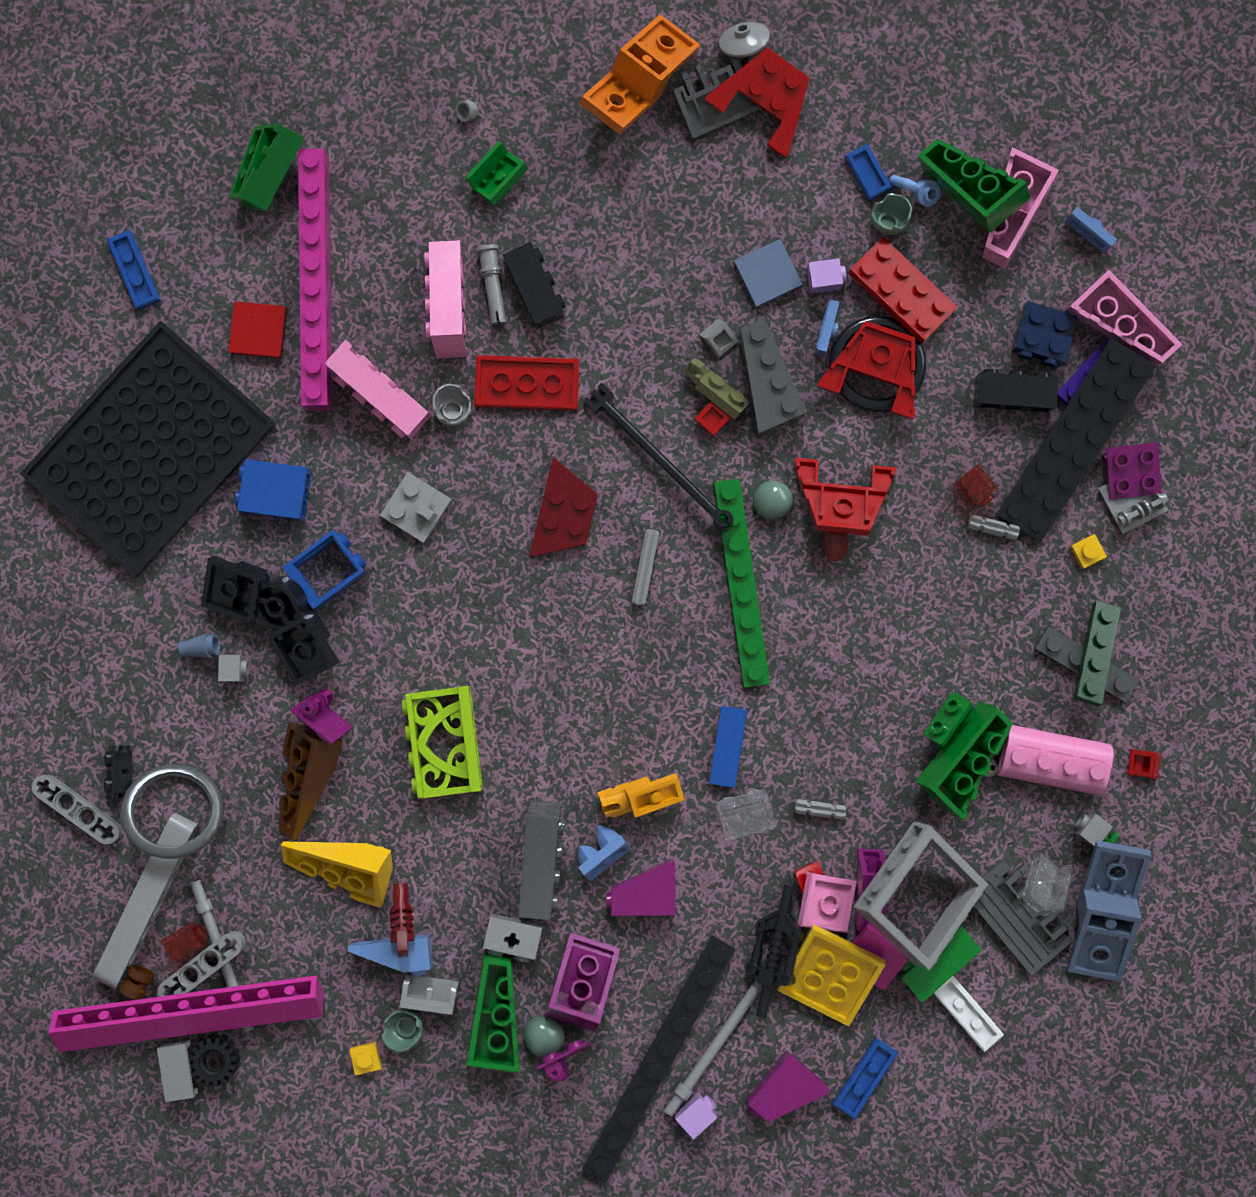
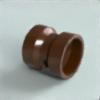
M132 964L127 971V980L122 982L119 991L134 1000L144 999L147 994L146 987L152 983L155 973L143 966Z

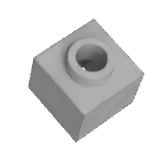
M219 655L218 681L245 682V676H249L250 670L249 661H246V656Z
M1089 812L1087 815L1083 814L1075 824L1077 829L1074 831V834L1089 846L1094 847L1096 840L1103 841L1113 827L1097 814Z

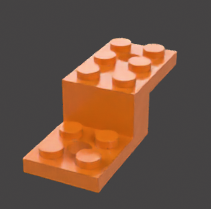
M660 14L619 50L611 71L582 96L579 104L621 135L661 98L671 75L697 53L700 44Z

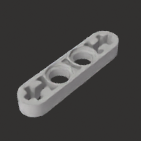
M41 775L34 779L32 783L33 794L102 844H112L121 838L122 828L117 821L56 777ZM49 781L48 787L51 790L58 791L60 788L61 791L55 796L50 791L42 792L43 787L40 783ZM65 794L70 795L73 799V805L70 809H64L60 804L61 797ZM85 810H91L94 814V821L89 825L85 824L81 819V815ZM101 818L103 819V822L100 823L101 826L104 828L113 827L112 833L114 837L105 838L106 832L101 828L93 830L99 824Z
M231 931L223 935L163 981L158 988V996H168L167 991L170 987L179 982L182 986L171 995L191 992L245 949V937L238 931ZM235 939L237 942L235 948H231L224 953L222 948ZM208 953H214L217 956L218 964L215 967L207 964L206 956ZM188 968H192L197 972L198 979L196 982H191L187 979L186 971Z

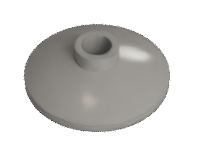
M758 22L739 23L730 27L721 35L719 46L721 51L727 56L735 58L748 57L760 52L767 46L770 40V33L765 25Z

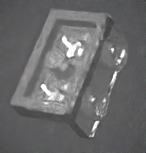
M765 789L751 790L747 794L737 797H726L715 803L726 842L777 828L771 802Z
M1042 853L1034 854L1022 900L1042 916L1063 912L1071 883L1073 867L1070 865L1057 867Z

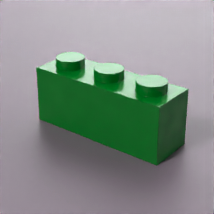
M960 925L952 940L946 945L937 962L930 970L913 965L908 960L897 975L923 1003L978 955L982 949Z

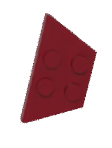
M552 459L530 551L531 557L583 546L587 542L598 494L556 459Z

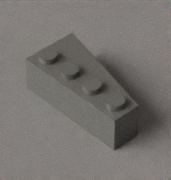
M763 318L742 327L739 332V339L757 438L804 418L807 412L766 319Z
M530 801L526 819L519 907L520 918L551 920L552 911H557L558 895H554V886H559L560 870H556V862L561 861L563 845H558L559 835L563 836L565 824V819H560L562 807L560 802Z

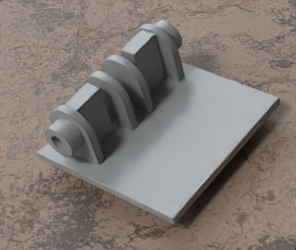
M1108 483L1098 488L1122 534L1168 511L1166 503L1169 502V499L1165 493L1110 500Z

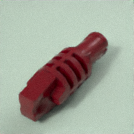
M396 883L393 885V906L389 911L390 943H397L398 957H408V942L414 941L413 908L409 905L408 884Z

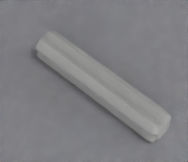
M646 529L632 597V603L635 605L644 606L646 604L659 532L656 530Z

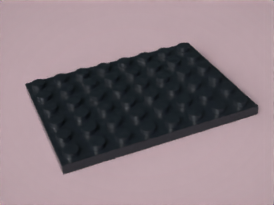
M160 320L23 469L20 475L132 576L138 578L277 423Z

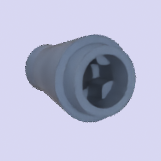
M205 633L187 641L179 642L178 651L181 657L213 658L214 655L220 653V641L217 635Z

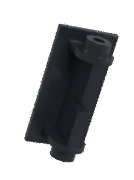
M109 745V751H105L104 764L105 767H109V777L104 778V793H109L110 799H114L115 793H118V798H124L125 792L132 784V774H122V769H132L133 751H130V745H119V751H115V746Z

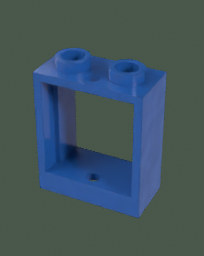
M334 530L330 531L282 567L287 575L302 587L307 596L308 603L314 610H320L368 574L364 569L367 566L366 562L359 553L355 555L349 549V546L352 544L343 532L338 534ZM335 542L356 571L320 597L300 568Z

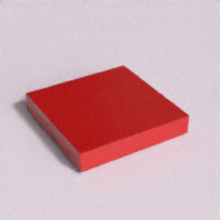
M234 301L229 353L282 359L287 307Z

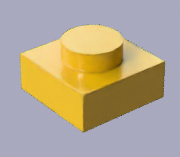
M1095 534L1070 546L1081 569L1107 557Z
M377 1041L349 1049L355 1075L382 1069Z

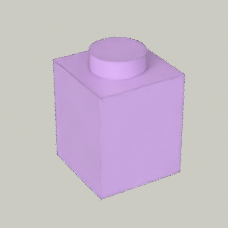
M840 258L809 262L806 268L810 294L840 290L843 282L846 281L845 266L840 265Z
M698 1092L675 1113V1119L694 1140L717 1119L715 1111L717 1106L708 1095L702 1097Z

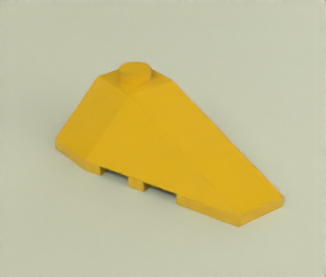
M283 841L281 844L283 862L310 877H315L316 875L323 877L329 882L327 886L333 889L340 886L350 891L349 897L358 902L379 908L382 907L393 869L391 850L367 843Z

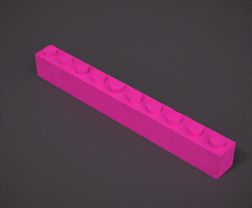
M324 148L298 149L301 406L306 411L333 410L332 371L325 364L332 355L329 157Z
M316 975L53 1011L48 1034L58 1052L323 1017L324 993Z

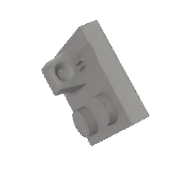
M407 472L380 516L425 544L452 502V499Z

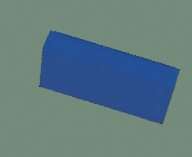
M868 143L845 155L844 159L868 201L892 189Z

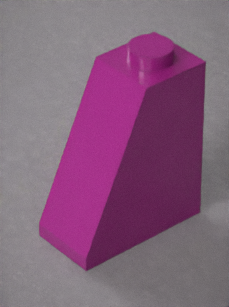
M857 849L855 904L885 863L884 850ZM887 903L885 904V906L883 907V909L880 911L885 917H886ZM855 909L857 931H862L867 923H871Z
M667 860L613 885L612 893H606V909H612V916H675V860Z
M786 1050L746 1098L750 1106L748 1111L758 1120L763 1117L767 1122H770L827 1095L830 1089L824 1081Z

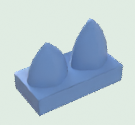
M598 825L596 830L597 841L601 850L597 851L590 846L583 845L579 846L578 861L580 864L578 868L590 881L632 849L621 835L601 825Z

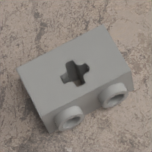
M491 914L483 948L489 949L488 953L495 956L503 957L504 953L514 955V959L518 961L529 962L530 959L535 960L543 925ZM511 933H515L516 939L520 940L516 941L514 945H510V940L506 939V937H510Z

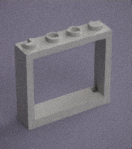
M913 822L856 902L854 908L913 965L930 970L937 962L946 945L952 940L961 923L967 918L976 901L980 899L988 883L930 825ZM929 843L962 876L965 883L918 949L880 911Z

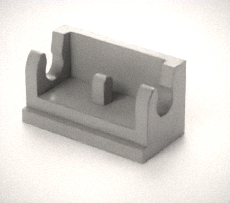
M407 974L403 982L399 1008L452 1015L455 1011L459 981Z
M190 1040L170 1042L157 1048L165 1102L194 1098L198 1093L197 1088H193L187 1048L190 1046Z

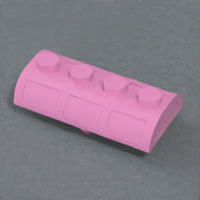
M1012 725L1002 746L996 775L1103 795L1107 788L1112 768L1113 747L1107 743Z

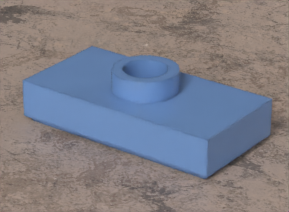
M1078 207L1065 220L1070 227L1102 253H1105L1117 240L1103 228V224L1098 219L1090 218Z
M830 300L826 306L814 351L815 355L824 357L830 338L835 339L839 323L834 322L839 306L837 301Z

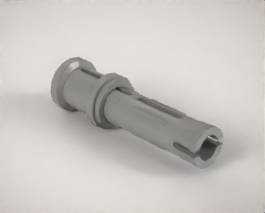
M496 244L483 245L476 248V253L479 254L481 263L479 274L485 280L491 320L490 325H498L497 314L499 315L500 324L507 323L499 275L502 274V267L498 264L497 251H499V246Z

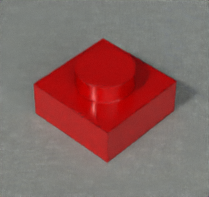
M710 401L694 420L714 437L731 417Z

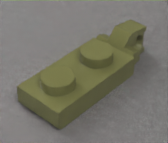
M693 358L683 371L684 374L696 383L695 388L733 419H736L750 403L742 393L733 389L722 377L713 373L709 368L705 367L704 363L696 358Z

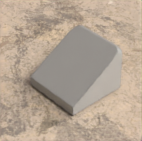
M717 319L699 334L718 358L739 342L726 322Z

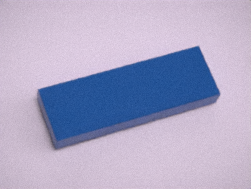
M127 230L106 239L135 309L139 311L162 301L133 232Z
M721 706L709 784L735 788L747 710Z
M875 1036L833 1100L832 1105L855 1120L898 1055V1052Z

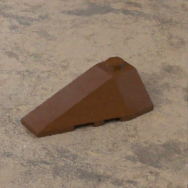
M295 722L288 723L283 745V756H288L287 771H282L281 780H285L286 795H282L280 798L279 830L291 840H297L335 770L342 750V740L338 739L330 744L320 739L317 733L309 726Z

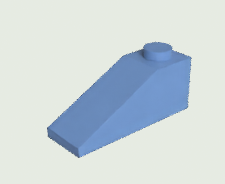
M430 934L414 936V941L408 942V957H398L397 943H390V939L354 942L348 946V952L404 973L411 972V976L425 975L427 970H431L433 967Z

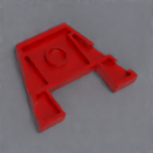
M766 48L709 93L703 101L722 114L737 92L741 93L780 121V125L766 146L786 158L789 154L810 77L771 49Z
M865 321L820 379L816 388L839 395L847 370L897 386L898 390L890 413L913 420L915 416V337Z
M795 458L794 468L816 531L869 536L895 475L896 467L873 465L871 469V487L820 483L818 482L819 460Z

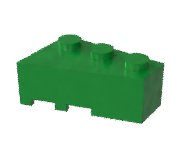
M278 123L255 126L228 198L253 211H266L271 206L274 195L300 148L304 137Z

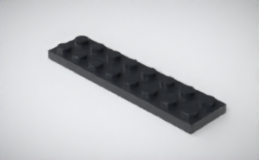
M1109 339L995 515L1009 524L1019 526L1020 531L1041 542L1156 366L1116 340Z

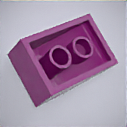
M570 933L544 1016L594 1032L601 1021L620 948Z

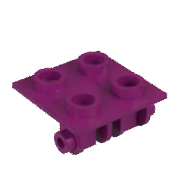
M1159 442L1106 448V454L1102 455V462L1104 465H1107L1110 500L1161 494Z
M322 689L319 693L312 694L290 711L296 715V718L301 723L312 728L320 739L332 744L351 730L353 726L328 707L333 701L334 695L331 690Z
M584 1040L576 1041L566 1046V1053L561 1055L560 1052H555L542 1058L543 1064L537 1068L545 1069L548 1078L553 1082L565 1081L569 1076V1070L564 1060L593 1046V1044L584 1043Z

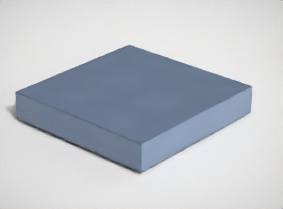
M781 239L734 260V265L755 308L788 294L803 285Z

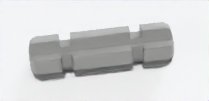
M977 515L970 516L968 521V528L978 531L981 529V532L999 537L1004 535L1005 538L1015 540L1019 536L1020 527L1016 525H1006L1005 522L989 518L982 519L981 516Z
M797 799L795 802L794 811L797 814L806 815V813H809L811 816L831 818L832 816L834 819L844 820L846 817V807L844 805L835 804V806H832L829 803L815 801L808 803L807 800Z

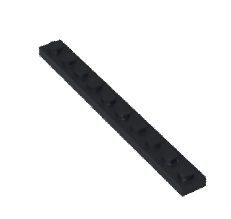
M714 935L710 937L583 1165V1171L606 1183L733 955L735 947Z

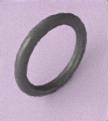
M167 764L146 771L133 781L122 800L120 819L122 829L128 840L137 849L153 857L177 859L192 855L212 841L219 831L223 820L224 804L221 792L207 774L187 765ZM169 776H180L194 781L205 791L210 803V817L206 827L195 839L178 846H163L146 839L139 831L134 818L135 803L143 789L150 783Z

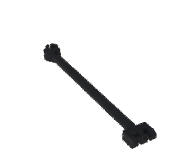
M600 383L598 388L604 395L600 396L593 390L590 394L596 402L593 403L588 397L583 402L595 414L603 409L713 518V525L718 531H728V525L726 523H719L718 519L720 516H726L728 524L732 527L733 515L727 510H720L621 414L609 402L614 397V394L603 383Z

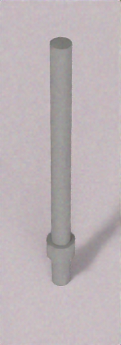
M197 880L190 883L197 902L194 905L197 913L202 916L211 944H213L221 936L211 911L213 909L210 898L207 899L201 881ZM228 962L221 968L227 988L238 986L231 964ZM242 1027V1029L245 1033L253 1030L254 1027Z
M756 980L754 981L683 1083H679L674 1091L676 1094L664 1110L668 1115L673 1117L683 1101H687L692 1095V1088L762 989V984L757 983Z

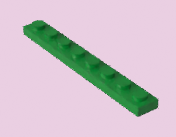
M740 478L714 482L717 507L720 510H727L733 515L732 527L728 524L726 516H720L719 523H726L729 528L728 531L721 532L743 688L770 684Z

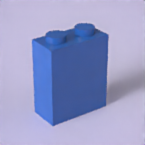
M245 459L244 465H241L239 469V480L242 482L241 489L236 492L235 506H238L237 511L244 514L304 522L312 471L302 466Z

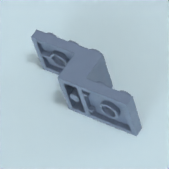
M1096 840L1076 904L1080 924L1067 962L1068 972L1121 981L1142 919L1137 898L1151 859L1150 850ZM1116 866L1124 868L1123 871L1119 873L1110 872V870ZM1097 950L1107 951L1102 956L1093 954Z

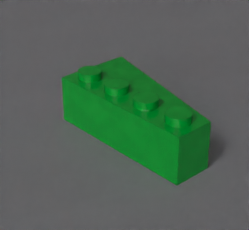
M938 138L918 155L923 172L932 181L937 182L944 192L989 233L1030 199L1026 181L1020 178L1015 179L999 168L996 170L986 165L985 161L979 158L974 159L966 155L964 151Z
M980 701L915 782L948 814L964 821L968 814L966 809L970 801L975 800L979 792L977 788L983 776L987 777L991 769L989 767L994 754L998 755L1013 723L997 707Z
M483 953L466 1053L467 1066L520 1073L512 968L509 956L501 957Z

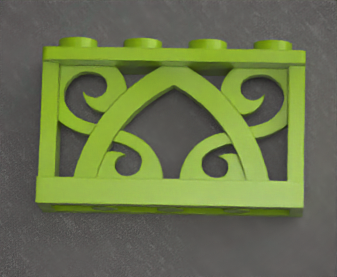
M471 686L405 694L406 699L402 700L403 714L408 715L409 726H405L407 742L411 741L412 752H408L410 768L414 767L415 778L411 779L413 794H417L418 799L482 791L483 784ZM459 694V701L445 708L442 707L436 698ZM423 700H429L435 704L438 713L434 716L432 710L425 708L427 716L422 718L417 713L418 704ZM450 716L451 722L454 718H459L460 726L456 729L452 728L447 721V717ZM441 722L451 734L464 736V743L455 746L451 750L447 762L436 756L426 745L432 732ZM417 723L425 726L420 736ZM458 752L463 753L465 756L464 762L460 763L456 759V766H453L452 762L455 754ZM421 754L430 763L426 764L425 766H422ZM441 771L445 772V780L442 785L437 788L430 787L425 781L427 772H434V780L440 776ZM451 775L469 779L470 785L447 788Z

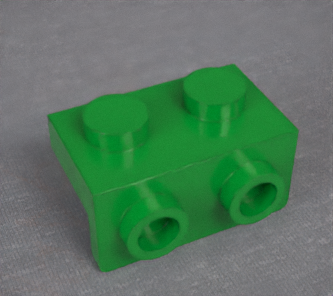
M498 141L477 165L471 169L465 179L476 194L495 206L528 170V167L523 161L508 152L504 144Z
M952 692L923 732V735L936 747L942 749L973 711V703Z

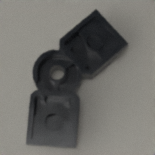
M216 556L208 558L201 606L246 623L258 617L265 626L272 629L268 641L295 686L340 662L326 640L331 636L318 613L308 610L307 596L296 581L284 576L270 578L265 569L243 561L235 564Z

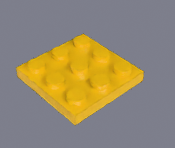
M813 924L795 956L797 957L793 972L796 977L795 984L792 986H780L778 991L850 1026L885 967L886 960Z

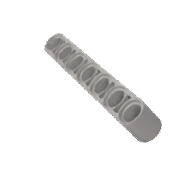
M173 813L157 844L163 846L185 844L194 839L199 824L177 813ZM150 857L94 971L93 979L113 989L118 990L184 857L177 859Z

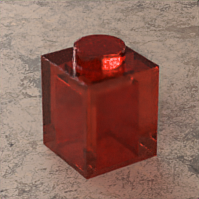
M979 464L954 482L955 486L972 507L979 503L982 507L995 498L992 493L998 489Z
M193 921L163 938L161 942L171 960L175 963L206 945L207 941L205 938H207V933L201 924L197 925Z

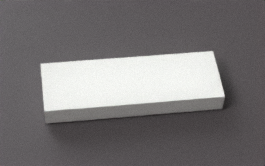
M954 976L933 993L984 1052L1004 1036L1001 1030Z

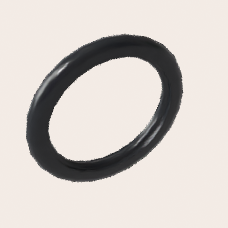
M868 316L856 320L845 327L837 336L831 349L829 365L833 364L865 321L910 336L913 335L894 318ZM915 338L914 386L916 394L924 381L927 365L923 345ZM844 379L840 390L841 396L850 404L872 412L890 411L896 396L894 395L886 399L867 398L851 388L846 379Z

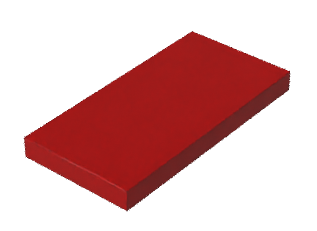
M476 355L474 407L578 411L579 359Z

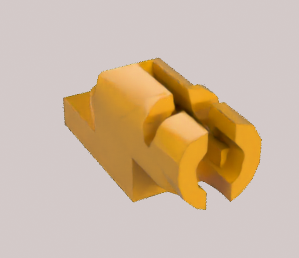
M676 773L652 782L645 776L628 783L616 785L615 788H608L597 792L605 818L617 817L631 811L636 818L685 800Z

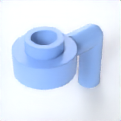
M892 175L889 179L891 185L913 192L914 200L920 205L933 206L940 198V186L935 181L923 179L917 183L896 175Z

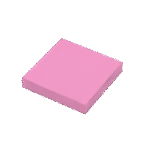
M807 872L798 925L811 928L815 924L828 931L847 933L857 881Z

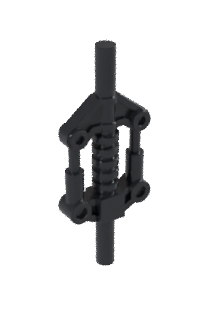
M784 884L779 910L759 919L755 924L756 930L759 933L756 945L753 947L751 960L745 966V972L747 975L752 976L757 983L762 984L756 1012L757 1017L766 1018L773 987L792 986L796 982V977L793 974L797 958L795 953L798 942H801L804 938V933L793 916L789 914L794 886ZM774 929V932L771 933L773 938L769 942L771 947H768L770 952L766 956L768 961H765L766 967L760 964L764 933ZM787 935L792 943L789 955L786 957L784 971L780 972L777 971V968L780 966L778 961H781L780 954L783 952L781 947H784L783 940H785Z

